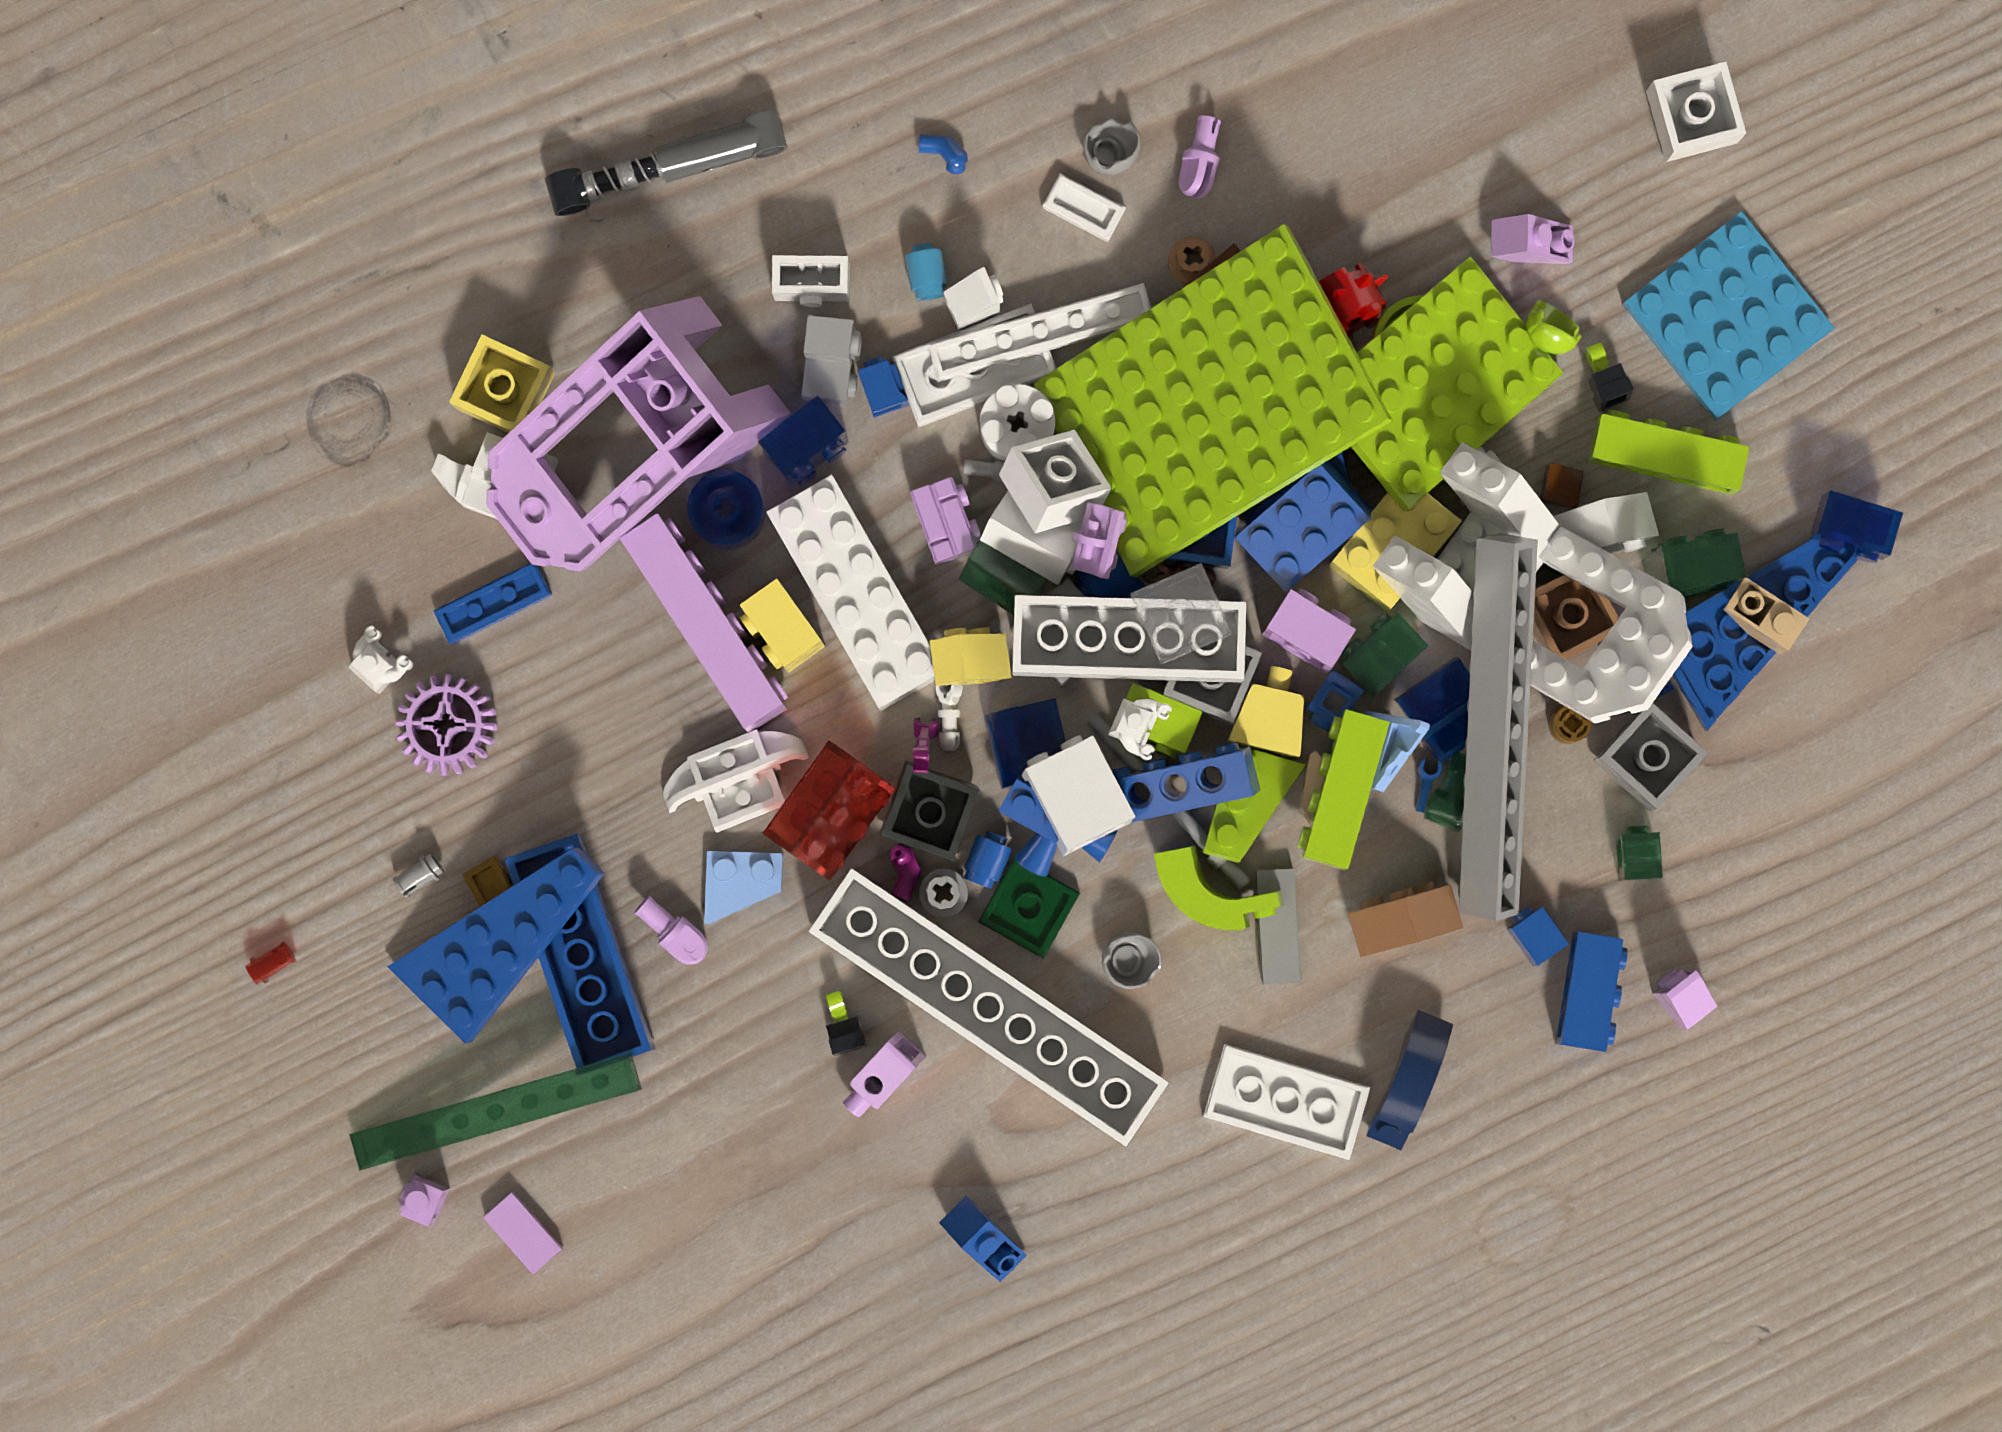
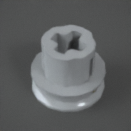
M938 869L930 872L923 879L919 898L922 906L930 914L936 917L948 918L958 914L964 908L968 899V888L965 880L957 872L950 869ZM946 883L951 884L950 893L954 896L950 902L945 899L941 903L936 902L934 899L937 894L933 890L937 884L942 887Z

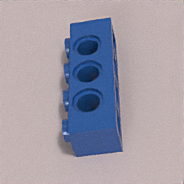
M1237 742L1216 747V754L1202 756L1200 750L1179 755L1180 762L1166 765L1165 758L1143 763L1144 770L1130 772L1129 766L1111 771L1135 815V818L1132 820V822L1254 796L1260 791V785L1250 746L1239 748ZM1208 766H1215L1221 771L1223 776L1221 784H1214L1208 780L1206 775ZM1172 774H1178L1184 778L1186 782L1184 792H1178L1172 788L1170 783ZM1136 782H1142L1148 786L1150 791L1148 800H1142L1135 794L1134 786Z

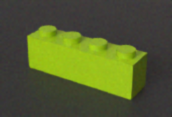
M1608 410L1607 414L1602 413L1596 419L1587 463L1729 495H1734L1741 490L1750 446L1741 445L1739 438L1728 435H1718L1717 439L1703 436V430L1693 427H1681V431L1666 428V422L1646 418L1644 423L1629 420L1630 414L1616 410Z
M1347 709L1342 712L1341 717L1334 716L1328 738L1334 739L1330 754L1324 752L1318 774L1324 776L1320 791L1313 789L1307 811L1313 812L1310 827H1302L1297 848L1303 849L1301 858L1342 870L1349 869L1390 724L1389 721Z

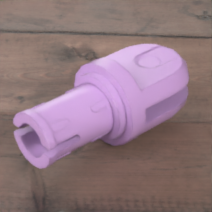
M1198 116L1192 147L1184 150L1179 187L1183 194L1194 199H1200L1210 192L1220 160L1214 150L1221 120L1214 117Z
M650 895L634 911L636 916L638 915L659 934L657 944L679 962L693 965L703 960L706 956L708 943L705 936L683 915L673 917L656 903Z

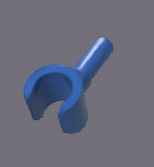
M1426 758L1421 761L1417 768V775L1421 783L1415 811L1425 813L1432 782L1439 777L1442 771V765L1438 761L1435 774H1427L1423 769Z

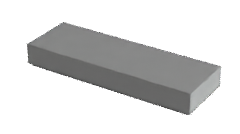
M1294 868L1256 870L1257 894L1282 890L1285 904L1275 908L1277 915L1259 918L1262 984L1301 982Z

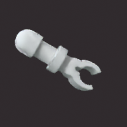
M947 685L936 686V693L942 704V710H938V718H942V732H939V744L944 751H955L960 744V732H957V718L960 717V710H957V703L962 694L963 685H951L950 691H948Z

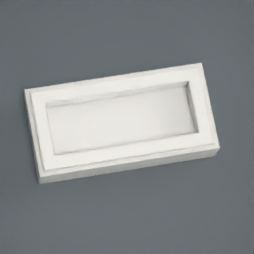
M1061 173L1043 204V209L1106 242H1109L1126 211V207Z

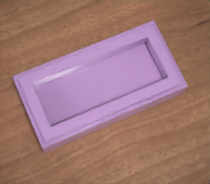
M511 1192L483 1217L533 1275L563 1249L514 1192Z

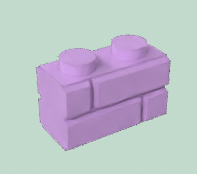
M949 477L910 492L935 566L978 551L976 542L981 541V534L976 520L968 521L963 507L970 505L963 484L955 486L953 477Z

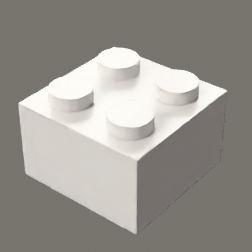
M1727 62L1654 80L1646 90L1666 162L1737 144L1746 134Z
M1075 430L1011 447L999 473L1000 478L1034 533L1083 520L1087 502L1103 505L1111 490V486Z

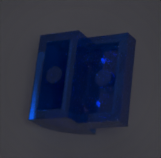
M1456 656L1394 699L1406 718L1421 720L1430 724L1429 730L1420 742L1441 764L1466 748L1470 674L1460 658Z
M1056 698L1020 707L1015 706L984 716L1001 790L1011 788L1017 776L1022 777L1024 770L1029 767L1027 764L1028 760L1044 752H1047L1050 757L1063 751L1060 745L1066 742V737Z

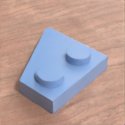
M1365 710L1364 715L1390 722L1371 790L1384 792L1427 733L1430 724L1421 720Z
M707 851L704 924H712L782 892L784 854Z

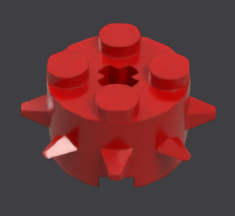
M1357 263L1355 266L1356 270L1348 273L1346 268L1343 267L1319 281L1350 341L1354 337L1352 333L1366 326L1367 329L1375 327L1387 305V301L1378 287L1388 278V275L1384 274L1373 278V274L1369 273L1362 263Z

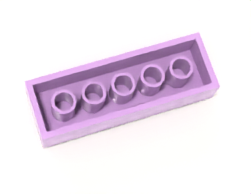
M657 513L620 537L621 542L743 728L749 733L786 711L787 708L782 701L789 697L774 676L767 679L762 670L768 665L753 644L746 647L742 641V638L747 633L733 613L726 616L721 609L722 606L727 604L712 581L705 584L700 577L706 571L691 549L684 552L680 545L686 540L671 518L663 521Z

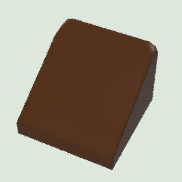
M1549 462L1545 468L1541 493L1542 503L1578 508L1584 471Z

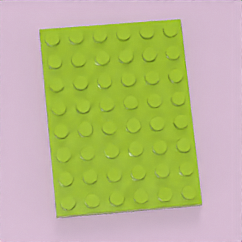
M1286 224L1276 228L1033 383L1035 388L1048 399L1053 407L1055 428L1058 434L1075 430L1111 486V490L1103 505L1125 512L1124 516L1127 518L1125 531L1119 535L1116 548L1130 576L1138 577L1393 421L1291 229Z

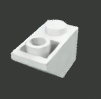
M985 267L976 270L943 292L944 300L958 331L999 316L1000 303L1004 302L1002 298L1004 294L996 275L988 276Z

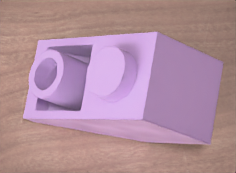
M1530 214L1492 220L1491 257L1514 263H1573V248L1575 244L1573 226Z
M1671 970L1657 981L1660 988L1652 993L1682 1030H1688L1717 1007L1702 977L1696 970Z

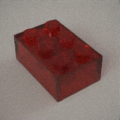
M828 740L762 834L830 881L843 866L845 859L857 842L865 835L867 828L877 814L885 807L896 788L852 755Z

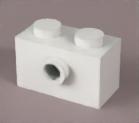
M772 255V294L774 300L800 301V306L821 307L822 301L849 302L850 263L848 256Z

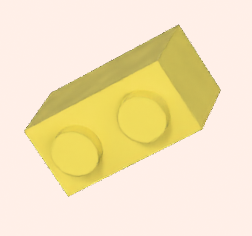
M989 627L967 631L966 628L945 630L944 638L930 640L936 686L985 684L1012 678L1006 633L990 634Z

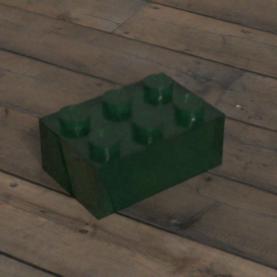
M1725 528L1703 532L1701 536H1697L1695 540L1689 542L1687 536L1666 539L1664 543L1658 544L1656 548L1651 549V554L1642 560L1643 569L1646 574L1676 589L1684 598L1725 590L1747 578L1737 532L1726 534Z

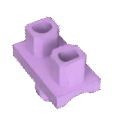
M1087 502L1081 531L1074 532L1072 540L1078 543L1072 569L1109 579L1110 572L1115 569L1118 559L1116 547L1119 535L1125 531L1127 523L1124 511L1094 502Z

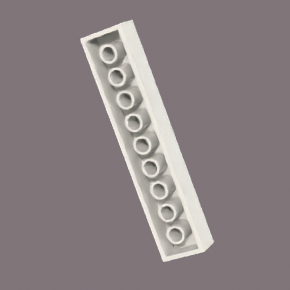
M852 868L809 930L815 937L1124 1146L1128 1145L1169 1083Z

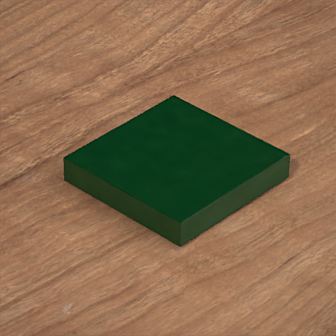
M1014 856L978 922L1044 959L1080 892L1050 875L1040 876L1027 870L1015 860Z

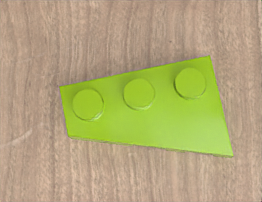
M1251 749L1260 791L1251 797L1216 804L1203 853L1240 863L1306 764Z

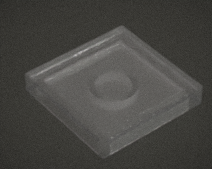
M1202 563L1130 593L1160 665L1232 635Z

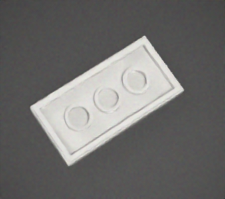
M1032 304L892 356L918 428L982 404L1002 386L1015 384L1029 386L1056 369L1049 350L944 381H937L927 344L1035 314Z
M1224 1044L1203 1117L1350 1160L1370 1087Z

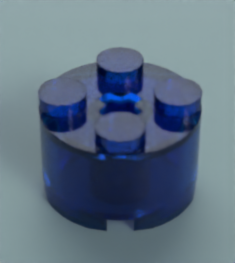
M720 469L707 473L691 490L687 500V514L692 527L705 543L718 549L733 550L749 544L759 536L765 522L766 508L760 491L753 481L735 470ZM724 502H729L733 508H736V510L730 512V517L724 518L719 512L717 513V510L723 509Z

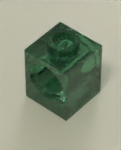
M1649 826L1626 827V834L1616 835L1619 881L1663 878L1660 832L1649 833Z

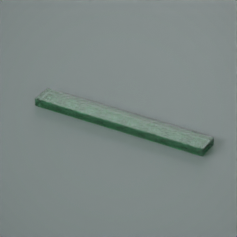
M631 1052L349 1134L360 1171L642 1090Z

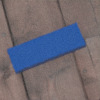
M529 563L433 610L449 644L453 645L552 596V593L538 565Z

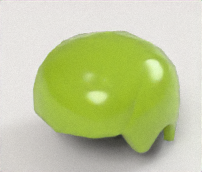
M1538 300L1527 316L1525 326L1530 340L1544 352L1556 355L1570 352L1582 337L1580 334L1576 337L1579 326L1572 319L1545 301Z

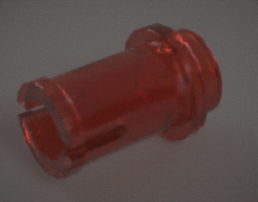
M282 941L278 946L257 959L251 957L250 963L245 965V968L256 985L262 981L266 984L269 982L268 978L291 963H295L297 960L287 943Z

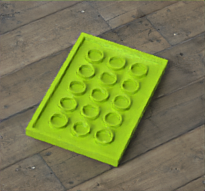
M1471 256L1459 264L1356 352L1393 421L1351 447L1404 512L1410 509L1444 479L1440 472L1462 442L1477 450L1564 374L1547 352L1540 350L1532 343L1523 321Z

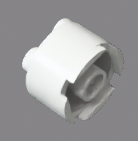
M1020 384L1002 386L986 400L981 411L980 433L985 447L994 458L1005 461L1011 447L1054 436L1055 415L1051 403L1040 391L1033 387ZM1017 417L1024 419V426L1027 428H1020L1017 433L1012 432L1009 421H1016Z

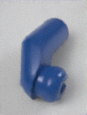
M920 134L919 153L940 154L947 161L946 170L951 174H961L965 171V162L968 161L967 152L954 138L950 136Z

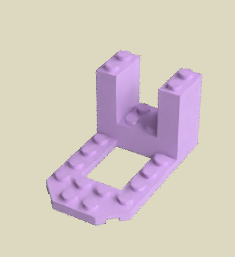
M700 296L638 311L488 452V468L491 469V488L487 489L486 505L532 565L564 567L565 570L578 572L586 570L688 477L741 460L791 415L769 384L730 396L695 350L723 326ZM614 392L658 450L586 514L543 456Z

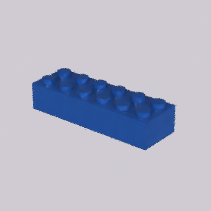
M576 833L505 858L513 884L519 883L572 848L581 849L590 858L583 836ZM598 882L539 956V961L579 1076L656 1049Z

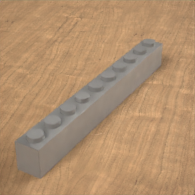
M1501 533L1477 537L1474 552L1476 563L1475 584L1472 592L1474 605L1473 623L1471 626V661L1469 664L1470 689L1467 703L1468 731L1465 741L1467 750L1466 773L1463 780L1465 794L1464 810L1462 813V848L1460 851L1461 879L1458 889L1460 913L1492 921H1499L1519 914L1538 539Z

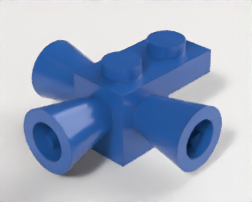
M1017 776L998 811L1036 832L1016 854L1015 860L1027 870L1040 876H1047L1057 849L1056 843L1059 839L1029 781L1025 782L1022 777ZM1118 830L1081 848L1100 863Z

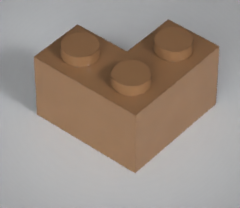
M1434 881L1412 887V889L1408 888L1390 893L1391 901L1384 903L1383 896L1362 901L1361 910L1348 913L1360 957L1417 943L1463 928L1451 884L1436 888Z

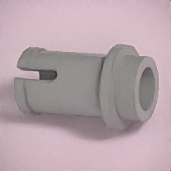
M433 854L428 856L421 855L418 863L393 878L394 884L405 898L410 897L412 893L431 880L438 881L440 879L439 875L444 870Z

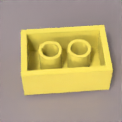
M1387 493L1371 512V519L1355 532L1328 567L1388 613L1400 597L1374 569L1373 565L1392 538L1396 535L1433 557L1462 520L1428 493L1404 512L1390 494Z

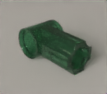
M1453 752L1440 786L1435 788L1423 817L1458 833L1463 827L1462 813L1464 810L1465 794L1463 780L1466 773V754Z

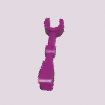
M915 718L914 736L917 738V745L913 747V773H928L929 739H934L938 736V719L933 718L932 723L922 724L920 723V718Z

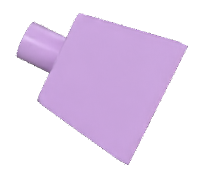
M898 1031L849 1083L854 1090L843 1101V1104L857 1117H861L870 1106L878 1109L926 1056ZM873 1076L878 1077L882 1081L883 1086L876 1084Z

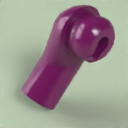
M897 844L892 847L889 854L899 877L891 895L901 901L908 902L921 875V867L914 851L909 846Z

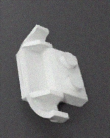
M487 432L474 466L468 464L464 466L438 454L431 471L450 496L464 508L497 519L486 505L487 489L491 488V469L488 468V452L503 438ZM548 454L544 455L543 458L555 472L559 462L558 458Z
M756 729L688 756L687 761L675 770L666 783L663 798L669 813L676 811V808L681 803L695 798L697 802L704 800L712 825L717 833L787 805L775 771L781 769V763L793 759H801L803 761L808 759L809 756L804 742L800 738L776 731L758 732Z

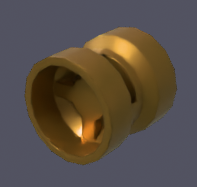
M1566 706L1554 712L1549 721L1550 734L1556 741L1562 744H1572L1581 741L1588 736L1592 727L1590 720Z

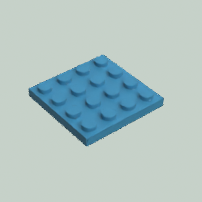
M1742 211L1622 304L1714 421L1835 329Z

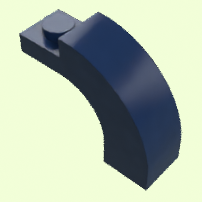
M1417 1010L1404 1036L1399 1059L1390 1083L1368 1126L1367 1137L1402 1150L1409 1134L1413 1133L1435 1084L1451 1036L1452 1023Z

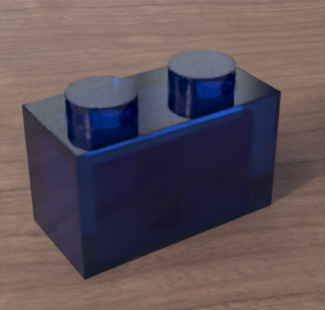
M1830 490L1821 496L1809 538L1819 541L1818 546L1823 549L1841 552V548L1856 552L1855 558L1859 560L1877 563L1878 559L1883 560L1891 556L1903 512Z

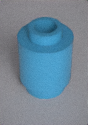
M932 243L911 247L912 253L905 255L910 289L911 292L915 293L916 300L928 301L944 297L943 292L948 284L942 250L934 249Z

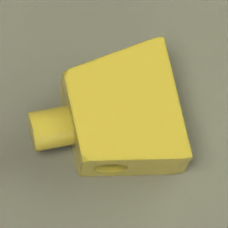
M1271 666L1266 686L1251 684L1227 743L1237 742L1240 746H1250L1253 749L1295 759L1300 757L1304 696L1288 692L1293 673L1292 670Z

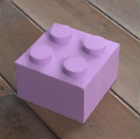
M1291 589L1262 636L1326 675L1336 663L1356 629L1350 626L1352 620L1345 614L1335 609L1327 612L1317 606L1319 599L1303 589H1299L1298 593Z

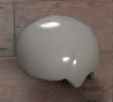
M1109 118L1101 124L1092 126L1085 134L1082 154L1095 171L1105 175L1119 174L1128 171L1137 160L1140 151L1141 135L1131 121L1122 124Z
M1124 932L1114 937L1104 949L1101 957V964L1105 975L1114 985L1127 990L1147 986L1162 968L1161 950L1150 937L1138 932Z

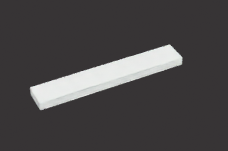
M1141 283L927 345L937 381L940 382L1113 333L1151 309L1145 285Z

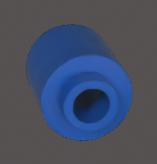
M988 830L984 837L977 834L964 865V868L967 869L964 878L992 889L994 882H999L1012 848L1005 846L1008 839Z

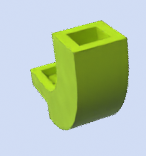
M1196 845L1154 854L1158 876L1168 897L1181 912L1207 927L1220 930L1247 929L1251 927L1248 913L1253 912L1254 919L1277 915L1275 908L1285 905L1282 890L1240 898L1225 896L1214 890L1202 874Z

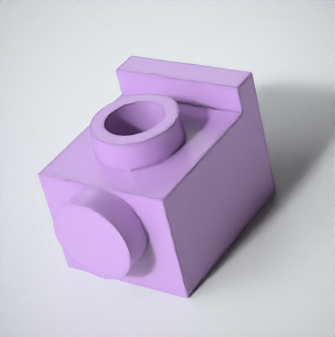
M414 1174L411 1183L406 1184L399 1199V1204L401 1205L399 1209L401 1210L400 1215L427 1227L436 1224L450 1188Z

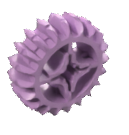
M445 674L443 686H441L438 677L434 675L430 677L431 689L428 690L424 683L418 682L416 687L421 693L418 697L411 692L405 694V697L413 703L410 708L404 705L398 706V711L407 714L406 720H395V726L406 728L407 732L398 734L396 739L399 742L410 741V744L405 746L402 752L406 756L417 752L412 761L413 765L418 767L427 759L425 766L427 773L432 774L439 764L441 776H448L450 765L453 766L455 773L460 775L463 774L464 770L463 761L472 769L477 767V763L472 757L475 753L484 759L487 758L488 753L480 747L483 742L488 745L495 744L493 738L486 736V731H497L498 725L487 723L486 719L497 715V712L494 708L483 710V707L491 701V698L488 695H483L476 699L481 689L479 685L474 684L466 691L468 685L467 678L460 677L456 686H454L453 676ZM454 695L464 698L473 709L475 720L460 719L458 717L456 705L454 704ZM442 696L438 711L433 716L419 718L423 708L431 700ZM449 714L451 715L449 720L459 725H464L449 728L447 735L443 736L444 730L429 724L445 722L446 716ZM418 730L432 731L435 734L437 746H439V756L432 754L425 748L419 738ZM474 732L470 743L460 752L451 755V749L454 748L456 738L462 733Z

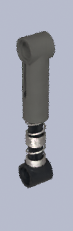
M774 110L763 111L746 117L740 123L657 146L655 155L650 152L647 158L638 160L634 157L633 162H630L629 159L620 161V163H614L612 168L606 169L603 166L602 171L592 173L591 170L583 173L579 168L564 169L545 177V183L554 214L556 216H568L588 209L591 206L590 200L598 199V195L605 197L607 192L613 190L620 193L621 188L624 191L633 189L636 186L639 187L641 182L648 181L652 183L653 179L658 177L662 180L665 179L666 183L750 158L762 159L784 152L788 146L778 112Z

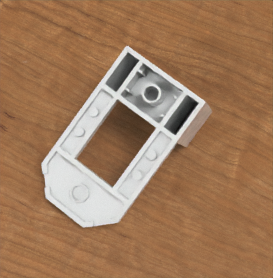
M1462 442L1440 474L1471 513L1437 559L1395 535L1373 565L1374 569L1421 622L1471 651V626L1473 623L1474 605L1472 592L1475 584L1476 563L1474 552L1477 537L1501 533L1538 539L1536 572L1544 563L1625 608V610L1583 669L1533 641L1530 686L1593 723L1610 720V716L1627 711L1633 714L1648 710L1693 647L1691 634L1687 627L1685 599L1682 594L1561 527L1520 473Z

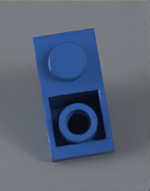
M967 1196L939 1222L955 1242L999 1282L1027 1256Z

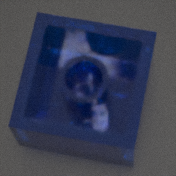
M817 395L761 438L758 443L764 455L789 487H791L795 483L802 486L810 481L817 474L815 468L825 460L830 464L840 458L847 451L845 445L849 443L845 429Z

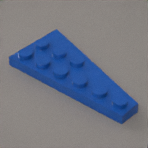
M1843 521L1752 573L1747 578L1808 617L1827 593L1835 587L1864 554V551L1846 521ZM1742 580L1685 613L1693 647L1672 676L1705 731L1710 729L1724 710L1732 704L1746 685L1776 654L1775 651L1747 634L1724 610V607Z
M572 848L387 967L465 1044L472 1042L605 873L581 849Z

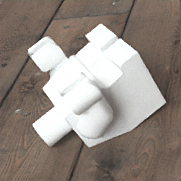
M371 625L365 629L364 635L356 642L352 654L354 661L349 665V668L373 691L380 694L390 682L397 681L406 671L410 670L413 667V662L406 655H400L397 659L393 655L388 657L390 652L378 642L382 637L381 632L375 631L376 628Z
M1123 699L1108 735L1119 739L1130 753L1138 755L1144 760H1150L1152 757L1150 753H1153L1155 749L1152 745L1146 744L1150 735L1147 730H1152L1157 716L1162 720L1168 719L1169 715L1167 713L1171 712L1172 708L1168 704H1161L1153 699H1138L1134 702Z

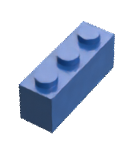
M1572 932L1555 1044L1601 1052L1607 1051V1045H1613L1616 1035V1023L1611 1022L1613 1007H1619L1622 995V986L1617 985L1618 972L1625 969L1628 949L1622 947L1623 939L1584 932Z

